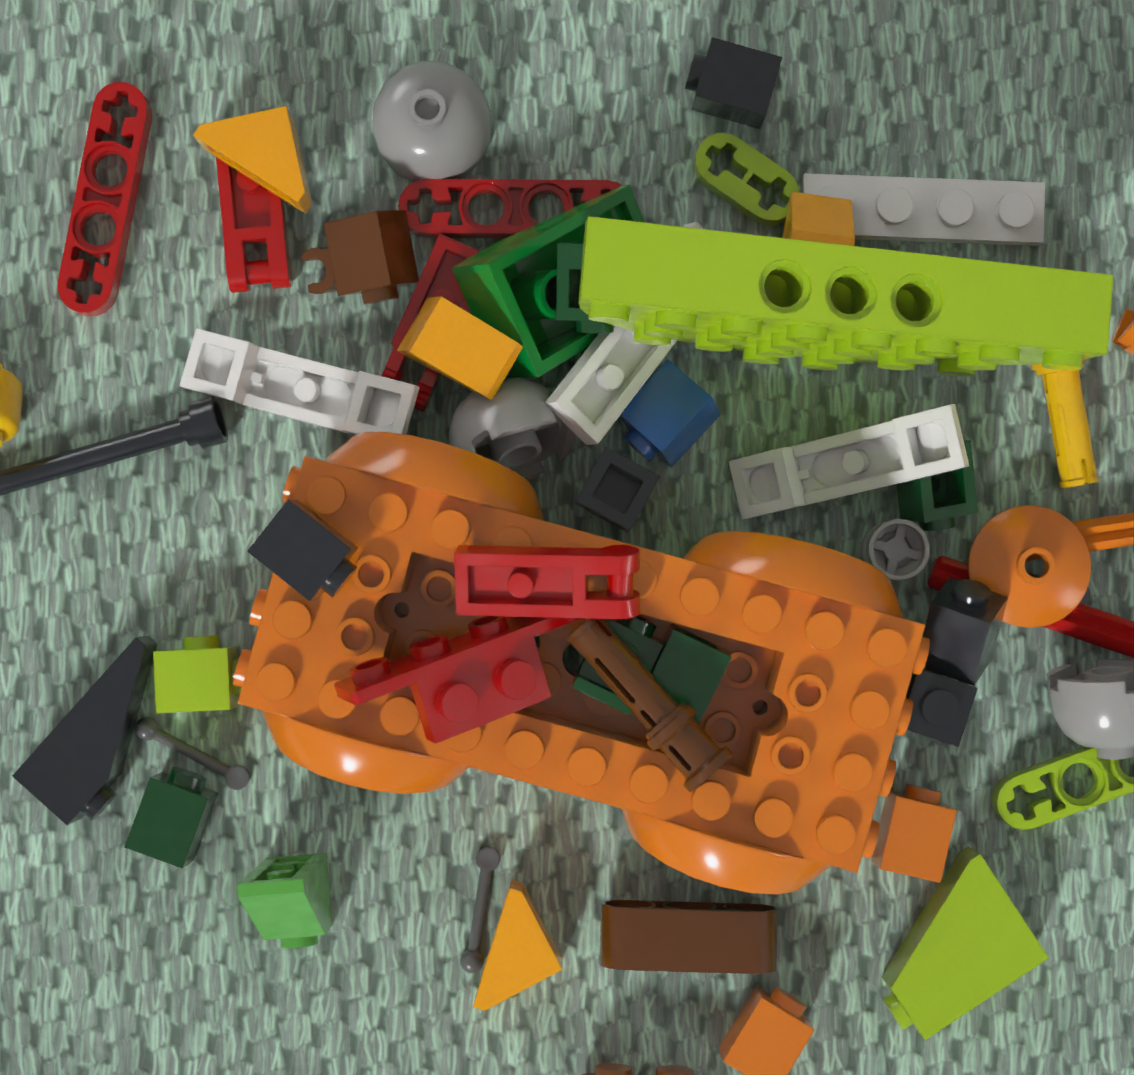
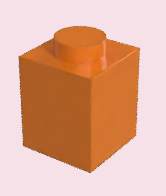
M913 784L905 785L904 794L890 791L889 795L885 797L879 823L878 839L871 859L878 868L941 883L957 813L956 809L947 804L940 803L942 792Z
M755 986L718 1047L723 1062L744 1075H788L815 1031L808 1017L803 1015L807 1006L798 998L777 986L771 994Z

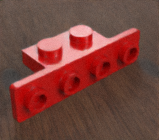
M483 616L468 624L469 632L449 640L446 635L422 639L409 647L411 654L388 662L387 658L382 657L361 662L350 668L351 677L334 683V687L339 698L353 705H359L410 685L426 739L436 744L551 698L534 637L582 618H506L505 616Z

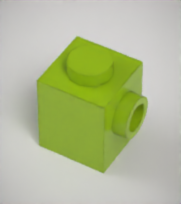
M220 635L183 637L184 649L153 652L156 713L231 710L240 706L238 700L242 688L233 685L234 673L238 662L237 646L221 647Z

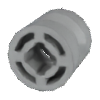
M892 519L875 524L865 533L860 549L862 561L884 572L890 580H906L916 576L924 569L930 555V544L926 533L919 525L904 519Z

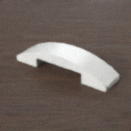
M197 328L179 385L185 389L215 396L219 399L351 435L363 432H391L406 435L420 388L413 384L363 371L355 372L262 348L247 341Z
M955 404L895 418L889 422L728 461L742 520L969 467Z

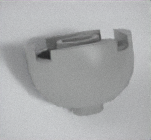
M422 60L400 68L384 82L373 106L372 132L381 157L396 174L412 182L422 179H462L481 163L491 142L492 115L484 91L465 71L447 62Z
M512 376L504 379L492 400L471 391L455 410L449 431L451 446L496 461L517 472L527 481L545 472L541 461L551 456L555 451L559 460H562L569 453L576 439L575 433L545 404L552 394L550 390L536 380Z
M1134 658L1096 660V667L1087 669L1082 674H1078L1077 663L1065 664L1051 669L1047 673L1048 698L1052 715L1062 732L1079 745L1097 748V757L1116 760L1133 757Z

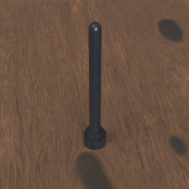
M215 396L189 402L188 409L180 411L178 419L1 470L0 496L183 442H187L189 446L199 444L203 449L228 442V430L221 407Z

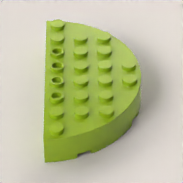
M588 216L585 222L578 304L580 309L588 315V319L634 331L633 342L641 344L670 345L671 339L695 344V348L700 350L718 352L739 350L743 351L742 361L756 364H778L779 358L802 357L801 367L814 370H837L838 364L866 362L877 363V367L890 370H914L915 365H938L937 373L941 375L974 376L975 370H995L996 365L1042 363V367L1047 369L1081 370L1083 359L1107 355L1114 275Z

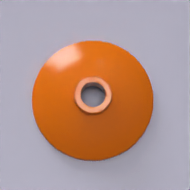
M1018 506L993 516L976 534L968 555L969 580L981 582L992 592L1007 596L1008 601L1002 622L1018 627H1042L1066 617L1080 603L1090 581V553L1081 532L1062 514L1041 506ZM1031 554L1040 556L1044 562V571L1037 578L1030 576L1025 570V561Z

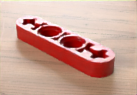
M113 82L104 86L97 93L93 102L58 277V293L62 302L69 309L84 316H99L106 313L114 305L117 298L152 124V108L148 99L136 86L127 82ZM123 98H128L130 105L138 111L136 117H126L124 119L121 136L126 141H133L131 148H127L115 141H102L103 134H107L114 139L116 137L118 123L108 112L111 106L120 107ZM109 155L121 156L127 163L125 179L115 186L101 185L96 177L98 163ZM96 214H108L113 217L116 224L113 238L103 245L90 244L84 235V227L87 221ZM80 251H84L96 258H110L107 267L95 262L93 280L102 285V291L100 295H90L87 304H83V296L74 291L75 282H85L90 268V263L84 259H78Z
M422 179L414 181L405 187L399 198L398 209L406 210L409 231L416 236L438 238L439 234H443L449 238H507L538 224L529 215V206L532 200L541 194H552L559 198L565 212L573 208L570 193H583L581 197V204L622 185L610 180ZM462 192L458 206L462 225H451L453 218L451 212L433 213L431 223L428 224L420 222L418 213L409 212L410 205L420 204L421 194H431L434 204L453 205L450 193ZM480 194H493L503 203V215L494 224H478L469 215L470 203Z

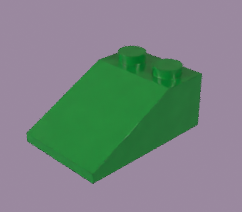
M630 185L618 187L498 241L452 267V271L472 315L523 346L506 377L538 378L588 348L599 334L577 332V321L556 320L557 243L584 241L585 222L588 216L645 223Z

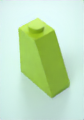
M969 846L957 854L942 878L941 883L935 889L881 976L891 991L882 1000L902 1030H905L913 1024L924 1040H927L1049 959L981 854Z

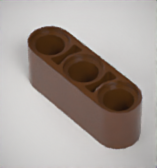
M650 900L603 901L601 903L599 964L605 968L633 971L734 974L772 973L776 971L778 908L771 905L751 903Z

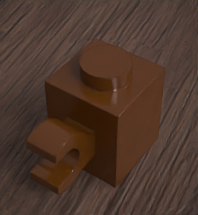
M406 210L373 211L323 223L328 247L310 248L301 254L302 261L320 260L326 269L325 277L321 282L307 285L309 293L313 294L332 293L337 291L338 296L361 294L363 305L398 299L397 287L418 283L419 281Z

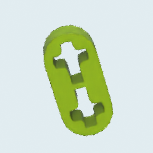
M716 133L708 136L700 144L696 152L694 171L697 179L705 188L753 221L762 225H777L786 220L791 191L799 192L795 178L787 170L739 137L730 133ZM724 149L730 150L734 154L731 161L732 166L745 176L741 180L727 170L722 171L719 176L713 175L709 171L712 161L706 154L711 151L719 155ZM753 180L766 189L771 187L774 182L780 184L784 188L780 198L786 203V206L782 208L774 204L768 211L762 209L758 205L762 195L759 191L748 185V182Z

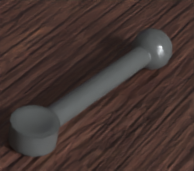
M143 717L136 723L135 732L140 739L145 741L154 739L225 777V782L231 789L241 790L249 783L250 773L244 766H228L159 729L157 721L151 717Z
M491 846L481 848L476 856V863L480 868L468 950L460 958L462 969L468 973L480 971L484 964V958L480 953L492 870L496 869L500 862L499 852Z

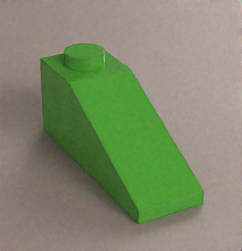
M327 853L266 858L237 884L238 898L263 940L281 939L282 948L313 946L318 944V936L326 935L333 925Z

